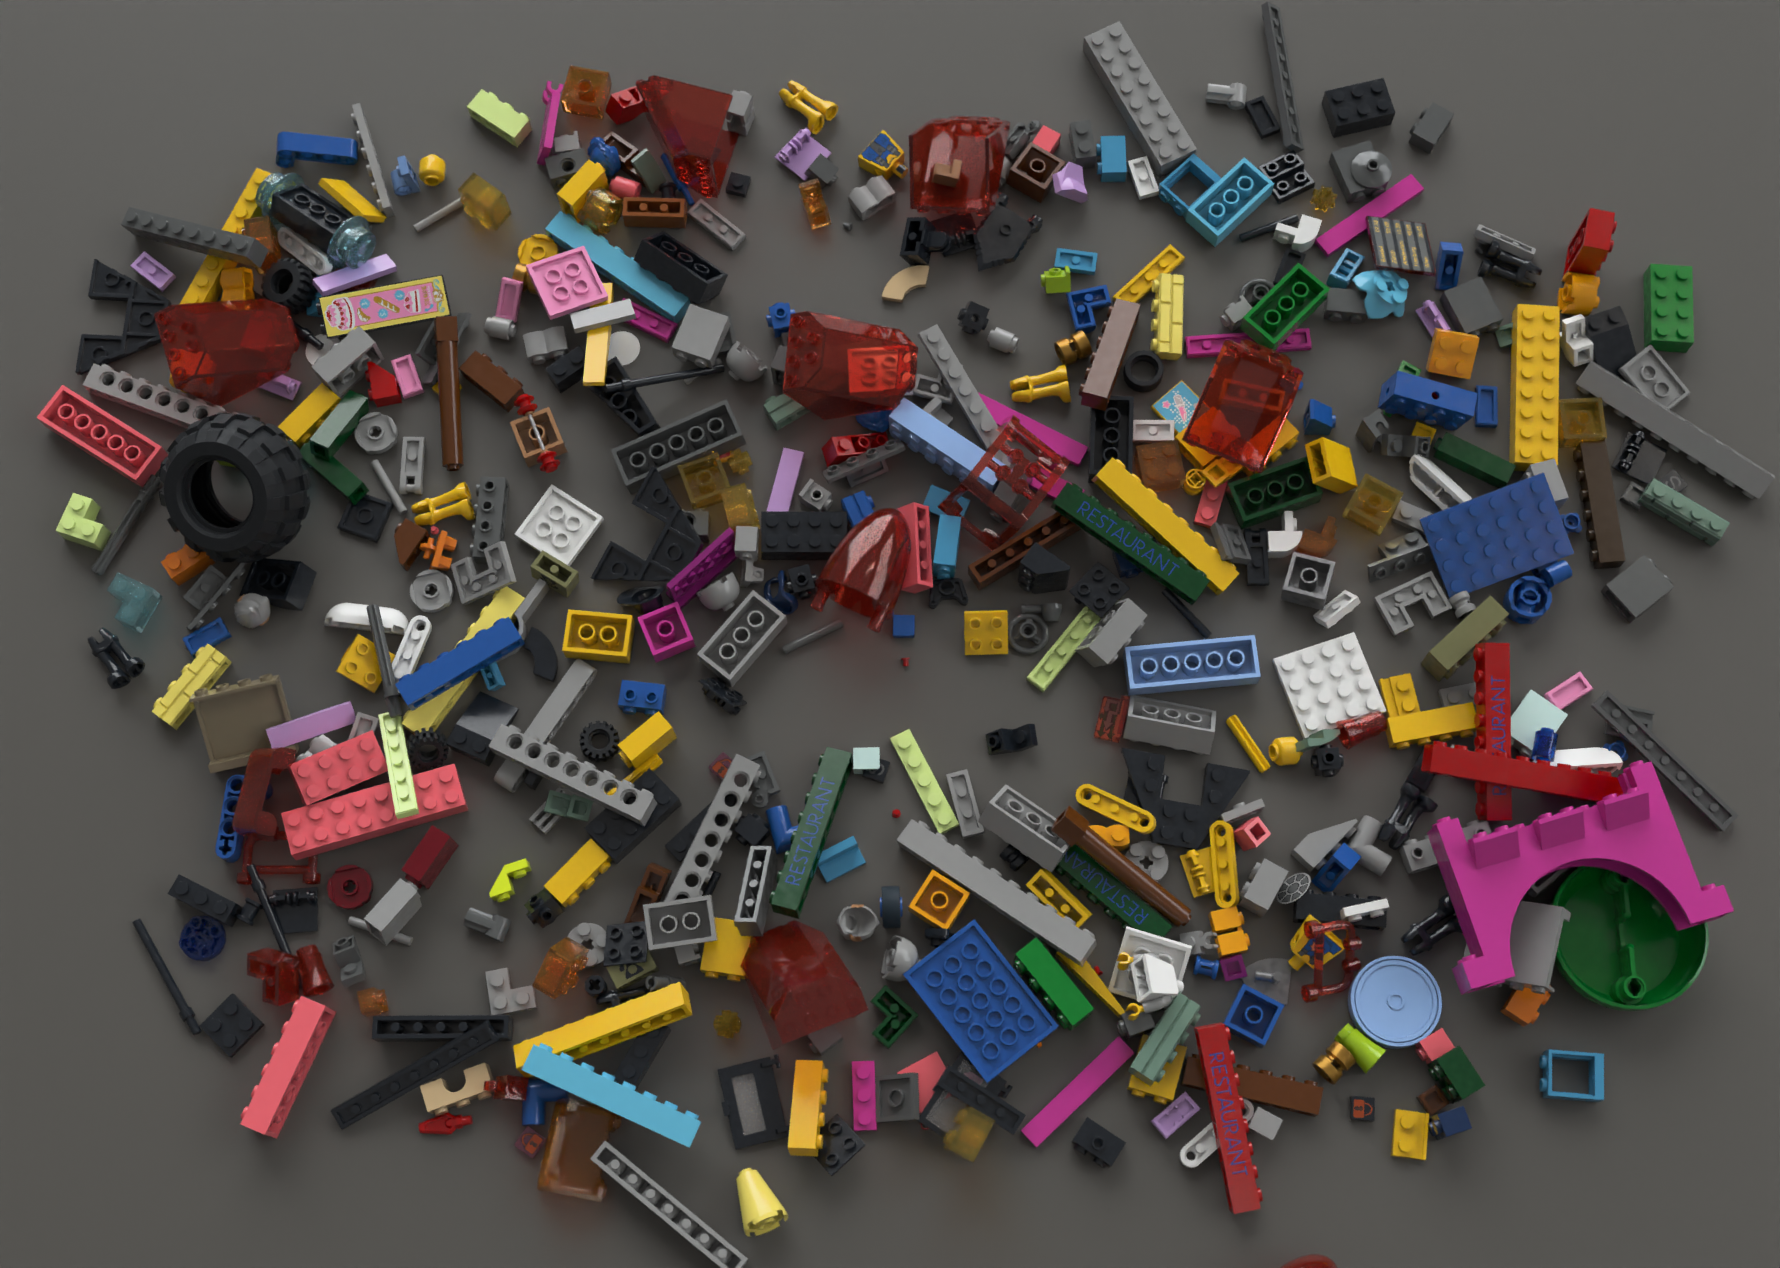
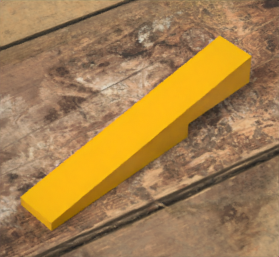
M602 283L608 294V300L592 305L590 308L613 303V283ZM611 325L588 330L583 386L605 385Z
M1056 952L1055 957L1118 1018L1121 1014L1126 1013L1087 961L1081 967L1060 952Z

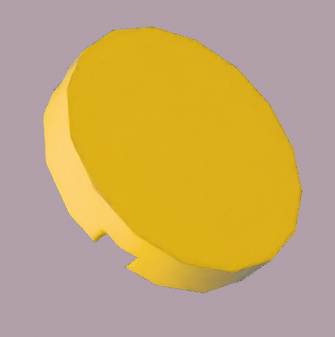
M544 234L531 235L530 238L523 240L518 248L520 263L527 265L559 254L554 240Z

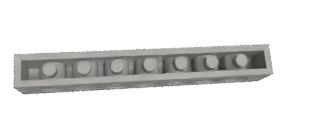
M93 364L83 383V386L91 394L187 429L192 423L200 420L206 414L211 416L226 412L224 408L218 405L209 406L199 398L193 400L182 392H171L163 385L158 384V386H154L144 378H139V380L132 378L131 374L125 371L116 372L112 367L102 364V366ZM133 387L130 392H127L129 388ZM152 394L150 398L145 399L147 395ZM170 401L167 406H163L165 402ZM185 408H189L187 412L182 413Z
M503 724L500 725L488 746L493 753L645 827L657 805L653 793L646 789L637 790L634 788V784L625 779L622 782L615 779L616 776L609 771L604 770L602 773L596 770L597 767L588 761L582 763L577 760L578 758L569 752L563 754L558 751L559 748L551 743L546 745L540 743V739L532 734L526 736L521 733L519 728L511 724L509 727ZM522 742L518 749H513L515 743ZM541 751L537 758H531L534 752ZM559 760V764L556 767H550L553 761ZM578 769L577 775L569 776L572 770ZM591 779H598L595 785L588 786ZM617 788L613 795H607L609 789ZM636 797L633 804H626L628 798Z
M735 754L663 902L673 901L680 894L685 895L687 898L702 896L703 891L700 890L703 882L708 883L713 873L710 868L713 862L718 863L723 853L719 849L723 842H728L733 832L729 829L733 822H738L742 814L739 808L742 802L747 803L752 793L749 788L752 782L756 784L761 775V771L758 770L759 764L739 754ZM736 775L745 777L746 783L743 787H738L734 783ZM730 794L736 798V804L733 807L725 804L724 799L726 795ZM718 814L726 817V824L723 827L715 824V817ZM708 834L714 835L717 839L714 847H709L705 843V837ZM698 854H703L707 858V864L704 867H699L695 863V858ZM689 874L697 877V884L694 887H689L685 883V879Z
M604 1141L590 1158L719 1267L743 1268L749 1261L748 1258L608 1142Z

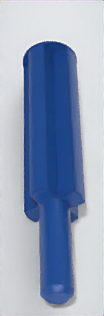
M670 151L663 153L660 158L677 185L678 191L683 192L690 206L694 205L695 202L687 189L688 183Z

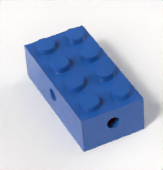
M1397 371L1382 384L1378 408L1390 414L1404 415L1407 419H1419L1429 425L1436 424L1444 426L1447 430H1457L1474 417L1477 393Z

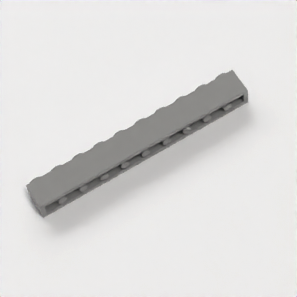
M1592 360L1576 382L1579 385L1578 390L1586 395L1589 393L1595 395L1597 402L1603 406L1609 404L1614 407V412L1623 418L1628 416L1633 419L1631 423L1640 429L1647 428L1651 431L1650 435L1655 439L1661 441L1663 438L1669 442L1668 446L1676 452L1682 450L1687 453L1686 458L1695 464L1701 462L1706 465V471L1715 476L1718 473L1725 477L1723 480L1725 483L1732 487H1735V485L1743 489L1742 493L1751 499L1754 497L1760 499L1775 478L1767 470Z
M911 819L897 839L899 847L970 892L1082 967L1097 946L1096 939H1094L1095 935L1085 928L1083 930L1075 926L1076 922L1067 916L1062 918L1056 914L1058 911L1051 905L1046 904L1044 906L1038 902L1039 898L1031 892L1026 894L1021 891V887L1012 880L1007 882L1001 878L1002 874L996 869L991 868L989 870L983 866L984 862L976 856L971 858L966 855V851L957 844L952 846L941 833L937 832L934 834L924 822L919 820L917 823Z

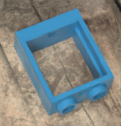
M1193 153L1159 184L1158 195L1163 202L1169 203L1173 207L1176 214L1186 219L1188 209L1209 191L1221 177ZM1189 171L1209 188L1190 206L1186 205L1170 190Z
M940 514L933 561V576L940 580L955 578L961 534V517Z
M1548 1049L1540 1056L1539 1065L1540 1069H1543V1078H1540L1539 1089L1540 1092H1543V1098L1600 1102L1604 1100V1054ZM1552 1059L1589 1061V1094L1552 1091Z

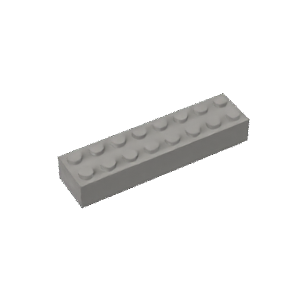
M1120 21L1084 37L1083 51L1158 177L1177 169L1193 153L1196 155L1197 148Z

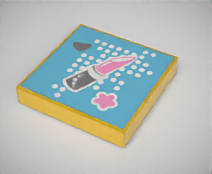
M1182 380L1151 406V410L1161 420L1175 421L1174 433L1176 435L1209 409Z

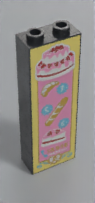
M443 275L318 297L319 302L316 303L318 315H322L324 322L320 323L322 335H326L329 340L346 337L349 331L356 329L358 326L368 333L432 321L436 316H452Z

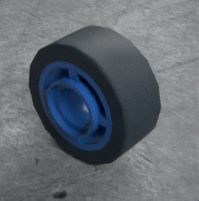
M882 886L880 917H882L883 928L901 927L903 912L899 886Z

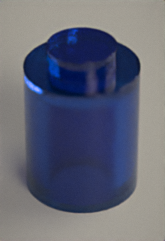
M1541 728L1535 732L1532 759L1554 762L1558 734L1554 733L1553 729Z

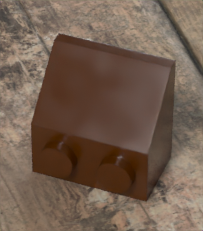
M1030 142L1011 167L1007 184L1042 203L1054 185L1052 175L1062 170L1065 161Z

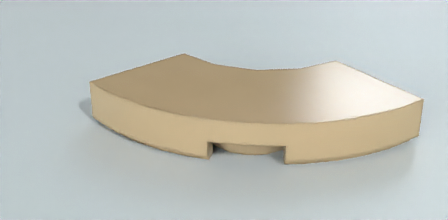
M912 266L895 274L885 286L882 300L902 303L909 291L915 288L926 287L929 266Z

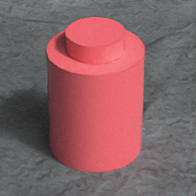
M616 176L609 185L611 194L622 199L624 197H639L642 188L641 183L621 176Z

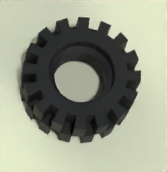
M596 721L595 724L589 723L588 727L585 726L583 728V733L581 732L579 740L584 755L589 760H596L598 763L601 760L606 762L608 758L612 759L614 754L618 752V744L620 743L617 730L614 729L612 724L608 725L606 721H603V723ZM597 734H603L608 738V744L603 749H596L591 744L592 738Z
M430 727L429 731H426L425 728H421L422 732L416 730L415 736L411 734L410 740L407 742L410 762L412 761L414 766L418 764L420 769L426 766V770H429L432 765L433 768H437V763L442 765L443 760L447 759L448 754L445 735L443 733L440 734L438 729L433 732V728ZM424 745L436 746V749L431 752L419 750Z

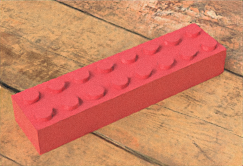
M455 764L412 775L419 814L397 819L390 782L281 813L291 855L295 860H300L469 811Z

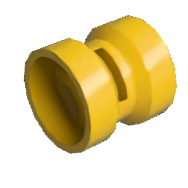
M1191 469L1186 473L1183 489L1187 494L1196 496L1203 491L1206 478L1201 474L1202 470Z

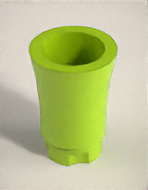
M1349 1023L1334 1038L1335 1041L1343 1045L1353 1055L1356 1063L1365 1074L1387 1051L1367 1038L1357 1028L1354 1029Z

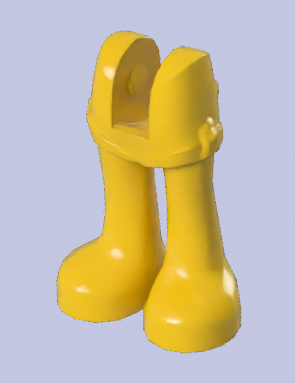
M791 80L788 83L789 89L795 96L784 88L779 91V96L786 103L787 107L799 111L808 119V129L813 134L821 131L825 119L831 121L838 112V106L835 103L816 97L805 86ZM803 101H807L812 106H814L818 111H815L811 107L807 106L803 103Z
M1065 364L1058 366L1054 371L1030 377L1027 375L1010 381V388L1012 390H1021L1011 395L1013 402L1031 403L1033 400L1048 396H1059L1064 403L1071 402ZM1058 382V384L1034 389L1036 385Z
M459 483L453 490L430 499L426 498L412 505L413 513H424L414 518L415 524L419 526L435 525L438 521L454 515H462L467 520L476 519L473 505L470 502L471 494L467 483ZM454 501H460L445 508L438 510L436 509V507Z

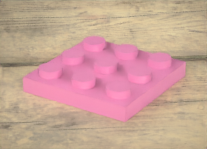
M584 246L526 265V270L550 320L608 300V294Z

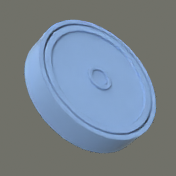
M1385 956L1373 960L1355 976L1348 993V1009L1355 1027L1367 1038L1379 1046L1400 1049L1415 1045L1434 1030L1442 1011V997L1435 978L1423 965L1403 956Z

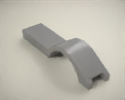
M540 578L514 613L519 622L518 632L524 642L527 638L525 623L550 590L547 583ZM523 645L517 648L516 650L512 651L511 653L505 655L504 657L500 658L496 662H499L515 654L523 647Z

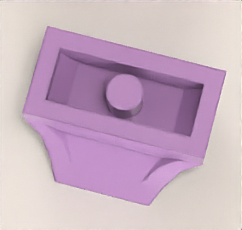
M1068 162L1061 171L1052 175L1055 194L1079 203L1088 200L1082 166Z

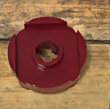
M344 865L338 868L332 878L329 879L327 892L329 898L338 907L354 910L370 901L373 892V881L371 876L359 866ZM348 882H353V885L356 884V888L351 893L348 890L345 892Z

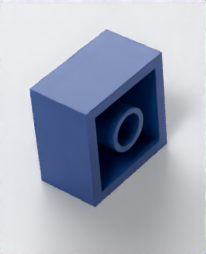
M1243 984L1223 1024L1229 1028L1230 1033L1262 1049L1284 1005Z

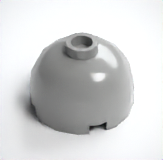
M736 341L727 353L726 362L730 368L728 373L737 381L739 379L749 382L757 380L768 368L766 365L762 368L759 364L762 361L745 345L740 348V342Z
M731 572L709 584L707 588L701 589L696 595L708 609L718 610L722 608L723 611H726L735 605L733 601L738 597L740 587L737 578Z
M895 935L889 942L893 944L891 949H886L884 953L881 973L885 974L882 976L883 979L900 982L906 980L903 974L921 959H918L917 948L910 940Z

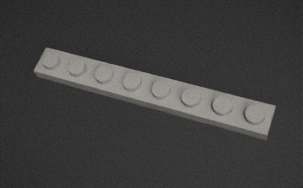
M936 324L919 333V339L987 453L1007 465L1008 468L1012 461L1021 466L938 325Z

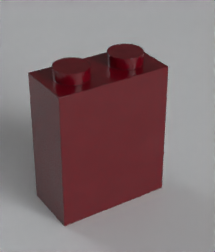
M432 825L401 869L406 874L404 878L411 881L419 889L424 886L429 890L459 845L449 835Z

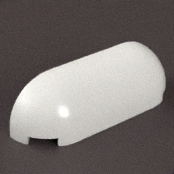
M1414 454L1411 457L1409 464L1412 482L1442 510L1472 499L1431 460L1422 457V455L1419 456V454Z
M355 603L337 604L327 613L324 625L371 631L366 609L369 605ZM379 607L384 632L404 635L409 625L406 616L394 608Z
M1599 747L1544 751L1533 759L1534 763L1537 760L1550 761V765L1556 767L1557 763L1571 765L1573 770H1577L1578 767L1590 768L1591 773L1598 774V771L1613 773L1616 769L1620 770L1623 765V761L1618 754Z

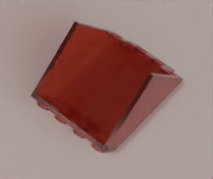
M656 75L649 76L647 81L637 80L636 88L640 105L676 178L706 198H718L739 137V133L722 129L733 95Z
M950 116V118L931 119L909 135L910 209H917L919 213L937 210V213L940 214L956 211L960 215L976 212V215L981 216L988 215L995 209L1010 121L1000 120L997 117ZM954 159L962 161L959 180L955 188L931 182L935 163L951 166Z
M261 298L176 304L155 313L154 317L175 388L222 407L287 373L292 364L290 363L294 352H297L300 346L289 308Z
M811 311L791 314L782 393L824 420L896 409L901 403L900 399L906 392L910 393L915 387L918 346L900 329Z
M1248 339L1241 340L1240 343L1225 340L1182 440L1190 446H1197L1206 450L1209 454L1221 456L1230 463L1242 465L1249 471L1262 473L1289 415L1304 373L1299 368L1291 365L1292 360L1287 355L1278 353L1268 347Z
M793 920L786 925H780L763 933V936L752 937L740 967L773 1050L850 1017L853 1019L869 1010L860 987L823 932Z

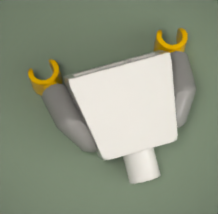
M1125 952L1118 955L1117 961H1121L1117 965L1119 970H1126L1129 964H1131L1137 1001L1142 1003L1140 1006L1136 1003H1131L1127 1006L1125 1011L1133 1010L1135 1014L1129 1015L1128 1020L1130 1021L1136 1020L1141 1012L1147 1014L1164 1008L1184 989L1183 982L1176 980L1174 967L1162 961L1154 953L1134 954V957H1130Z

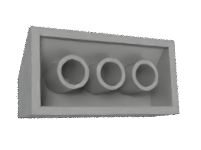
M1130 695L1123 738L1133 742L1141 741L1154 746L1161 745L1175 750L1193 751L1196 754L1210 755L1215 734L1216 711Z
M1006 784L989 801L978 820L987 830L992 831L1001 837L1004 842L1011 844L1020 850L1023 855L1030 857L1042 868L1050 872L1055 869L1071 847L1051 830L1056 819L1055 817Z

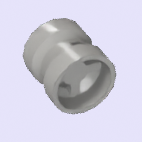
M1467 591L1459 592L1448 599L1451 606L1456 609L1455 616L1458 620L1466 618L1476 609L1475 604L1470 603V595Z

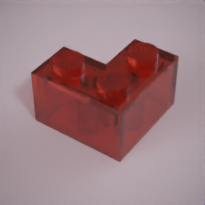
M269 947L247 953V975L263 980V1002L281 1006L299 1000V956Z

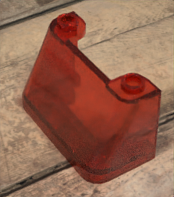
M285 747L258 748L250 754L232 821V826L236 833L271 842L275 841L277 820L273 814L262 811L271 774L280 776L283 770L292 766L296 760V750Z

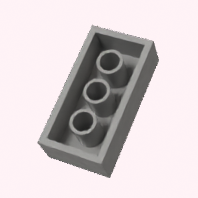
M752 590L697 653L699 661L733 687L786 626V615Z

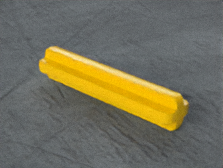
M1237 715L1230 716L1226 723L1260 773L1267 771L1270 768L1269 762Z
M654 754L629 774L625 780L634 783L649 768L654 771L662 765V759L657 754ZM612 788L607 795H613L617 788Z

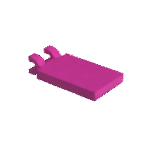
M547 81L546 90L542 93V101L546 104L537 164L544 166L546 163L545 158L549 156L552 149L560 95L563 89V84H559L557 90L552 89L551 81Z

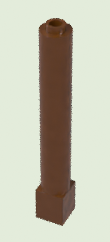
M436 316L434 329L437 350L442 465L447 468V471H458L460 467L464 466L457 316Z
M1068 806L1055 819L1051 830L1071 847L1074 844L1077 845L1176 927L1180 925L1185 926L1191 919V909L1089 827L1090 822L1071 806Z

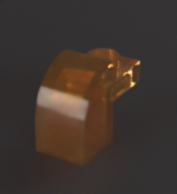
M818 178L798 184L802 206L811 229L815 230L831 225L828 207L823 199Z
M1328 515L1321 534L1305 528L1296 552L1318 558L1328 556L1338 541L1333 539L1338 528L1334 526L1336 518Z

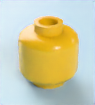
M433 154L423 157L419 163L420 180L428 186H437L445 179L446 169L444 160Z
M1295 737L1274 739L1269 746L1270 759L1278 766L1297 764L1303 755V752H1296L1295 743L1298 740Z

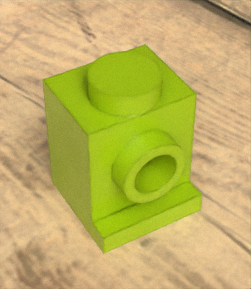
M1064 266V270L1051 268L1049 271H1044V274H1040L1041 287L1045 288L1046 293L1071 292L1069 266Z

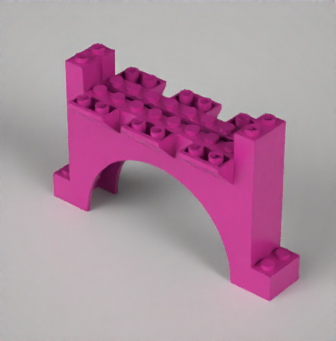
M1643 760L1629 764L1630 767L1623 769L1624 773L1617 777L1623 791L1622 795L1617 797L1616 793L1605 796L1603 800L1597 802V805L1590 808L1589 805H1583L1576 809L1570 806L1559 810L1560 812L1553 816L1549 812L1538 816V819L1532 821V824L1526 827L1524 823L1511 828L1505 825L1494 829L1495 832L1488 835L1486 831L1473 835V838L1466 841L1458 818L1450 819V816L1444 817L1432 825L1433 828L1427 832L1471 954L1457 961L1458 965L1452 968L1461 995L1506 982L1505 979L1515 977L1510 954V933L1515 912L1529 888L1539 878L1557 870L1571 867H1596L1617 872L1630 878L1649 891L1658 900L1672 920L1676 931L1720 919L1734 911L1724 885L1716 887L1715 883L1700 887L1652 761L1643 763Z

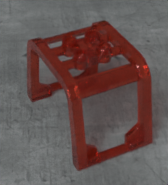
M1015 415L1002 421L996 429L1000 432L997 438L967 477L938 505V508L947 515L961 517V526L992 551L1000 547L1019 531L1071 461L1064 455H1058L1019 423L1020 419ZM1007 438L1011 442L1017 440L1038 457L1036 462L1031 463L1024 457L1021 449H1012L1004 442ZM998 450L1007 455V459L1011 464H1016L1012 469L1007 465L1000 466L992 460ZM1040 465L1051 473L1048 477L1040 471ZM986 466L995 472L997 480L1004 481L1012 487V491L1015 494H1022L1030 500L1021 514L976 480ZM1024 473L1027 477H1034L1042 483L1036 494L1028 488L1026 480L1018 479ZM968 490L1009 522L1010 525L999 534L988 528L981 531L959 514L963 508L956 500Z

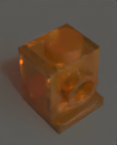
M372 987L357 991L361 1014L370 1017L389 1011L385 989L378 990Z

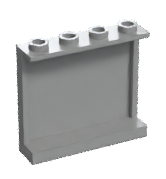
M1521 901L1515 912L1510 933V954L1515 977L1505 979L1506 982L1494 986L1502 987V984L1510 985V988L1523 991L1524 988H1530L1532 992L1538 994H1545V991L1554 992L1555 989L1550 986L1560 934L1563 921L1569 922L1571 913L1561 906ZM1467 943L1463 957L1471 955Z

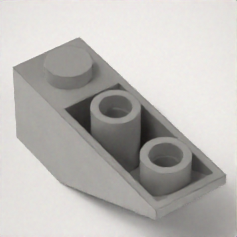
M1350 820L1308 834L1291 852V855L1309 872L1314 868L1319 870L1327 861L1324 857L1329 852L1334 854L1342 844L1339 841L1344 836L1348 839L1357 830L1354 826L1358 820Z

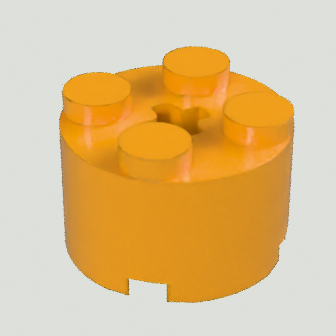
M1567 272L1562 278V282H1565L1564 287L1558 290L1557 306L1562 310L1560 313L1570 315L1582 314L1584 317H1587L1593 308L1597 309L1600 298L1597 296V289L1600 285V277Z

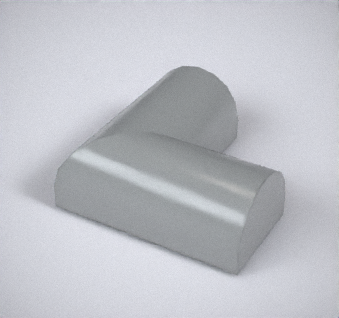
M940 372L938 378L917 374L913 386L914 396L930 400L936 396L942 403L952 405L954 396Z
M1364 815L1347 845L1361 856L1357 862L1358 864L1381 876L1392 857L1373 846L1383 825L1373 817Z

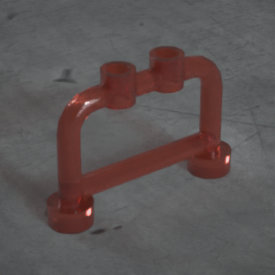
M268 825L265 826V831L254 832L246 839L242 872L237 873L236 883L242 885L252 884L246 867L252 865L254 843L258 840H287L285 831H279L278 826ZM318 854L309 857L308 865H255L259 874H303L302 883L311 885L320 884L321 874L317 873Z
M1317 920L1306 921L1304 923L1305 936L1308 939H1315L1313 984L1302 986L1301 995L1306 1003L1316 1002L1319 996L1342 992L1351 985L1354 971H1359L1361 968L1360 960L1354 957L1355 950L1361 949L1362 942L1358 936H1355V928L1352 923L1346 920L1321 924ZM1345 929L1346 938L1343 939L1345 959L1342 961L1344 978L1338 984L1322 986L1325 932Z

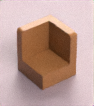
M954 159L951 166L935 163L931 182L955 188L959 180L962 161Z

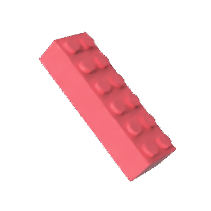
M64 385L58 389L37 416V419L46 428L142 488L150 475H155L160 469L162 461L168 457V453L162 446Z
M303 996L293 1004L291 1010L293 1014L290 1020L286 1021L281 1031L283 1035L280 1041L275 1043L271 1052L273 1056L269 1064L267 1063L261 1072L262 1079L251 1093L252 1100L241 1114V1125L276 1139L336 1014V1011Z

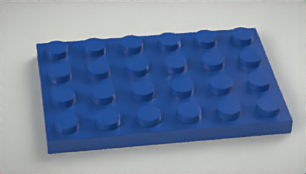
M1544 472L1419 519L1448 598L1462 591L1470 593L1574 554Z
M975 919L903 974L986 1083L993 1080L1059 1028L1055 1020Z

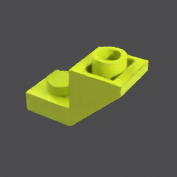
M526 858L504 865L489 892L490 898L493 901L504 902L509 900L510 896L515 895L511 877H514V879L522 878L527 875L526 872L532 871Z

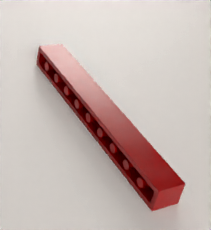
M1433 741V745L1424 746L1422 772L1596 803L1603 800L1605 796L1616 793L1618 797L1623 794L1618 778L1612 777V773L1607 771H1598V774L1591 773L1590 768L1578 767L1577 770H1573L1571 765L1557 763L1556 767L1551 766L1550 761L1537 760L1534 763L1530 762L1529 757L1516 756V759L1509 758L1507 753L1496 752L1495 755L1488 754L1489 750L1475 748V752L1467 751V746L1454 745V748L1447 747V743Z

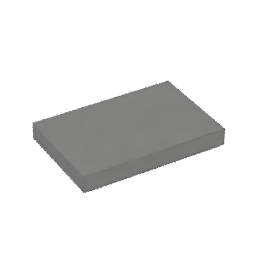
M1651 344L1617 370L1628 384L1668 409L1673 408L1691 393Z

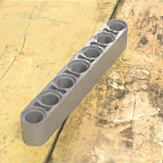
M578 658L569 668L524 735L532 734L540 739V743L545 745L550 743L594 680L597 669ZM518 742L513 749H518L522 742ZM541 751L534 752L531 758H537ZM506 759L497 771L494 782L513 793L518 789L530 771Z

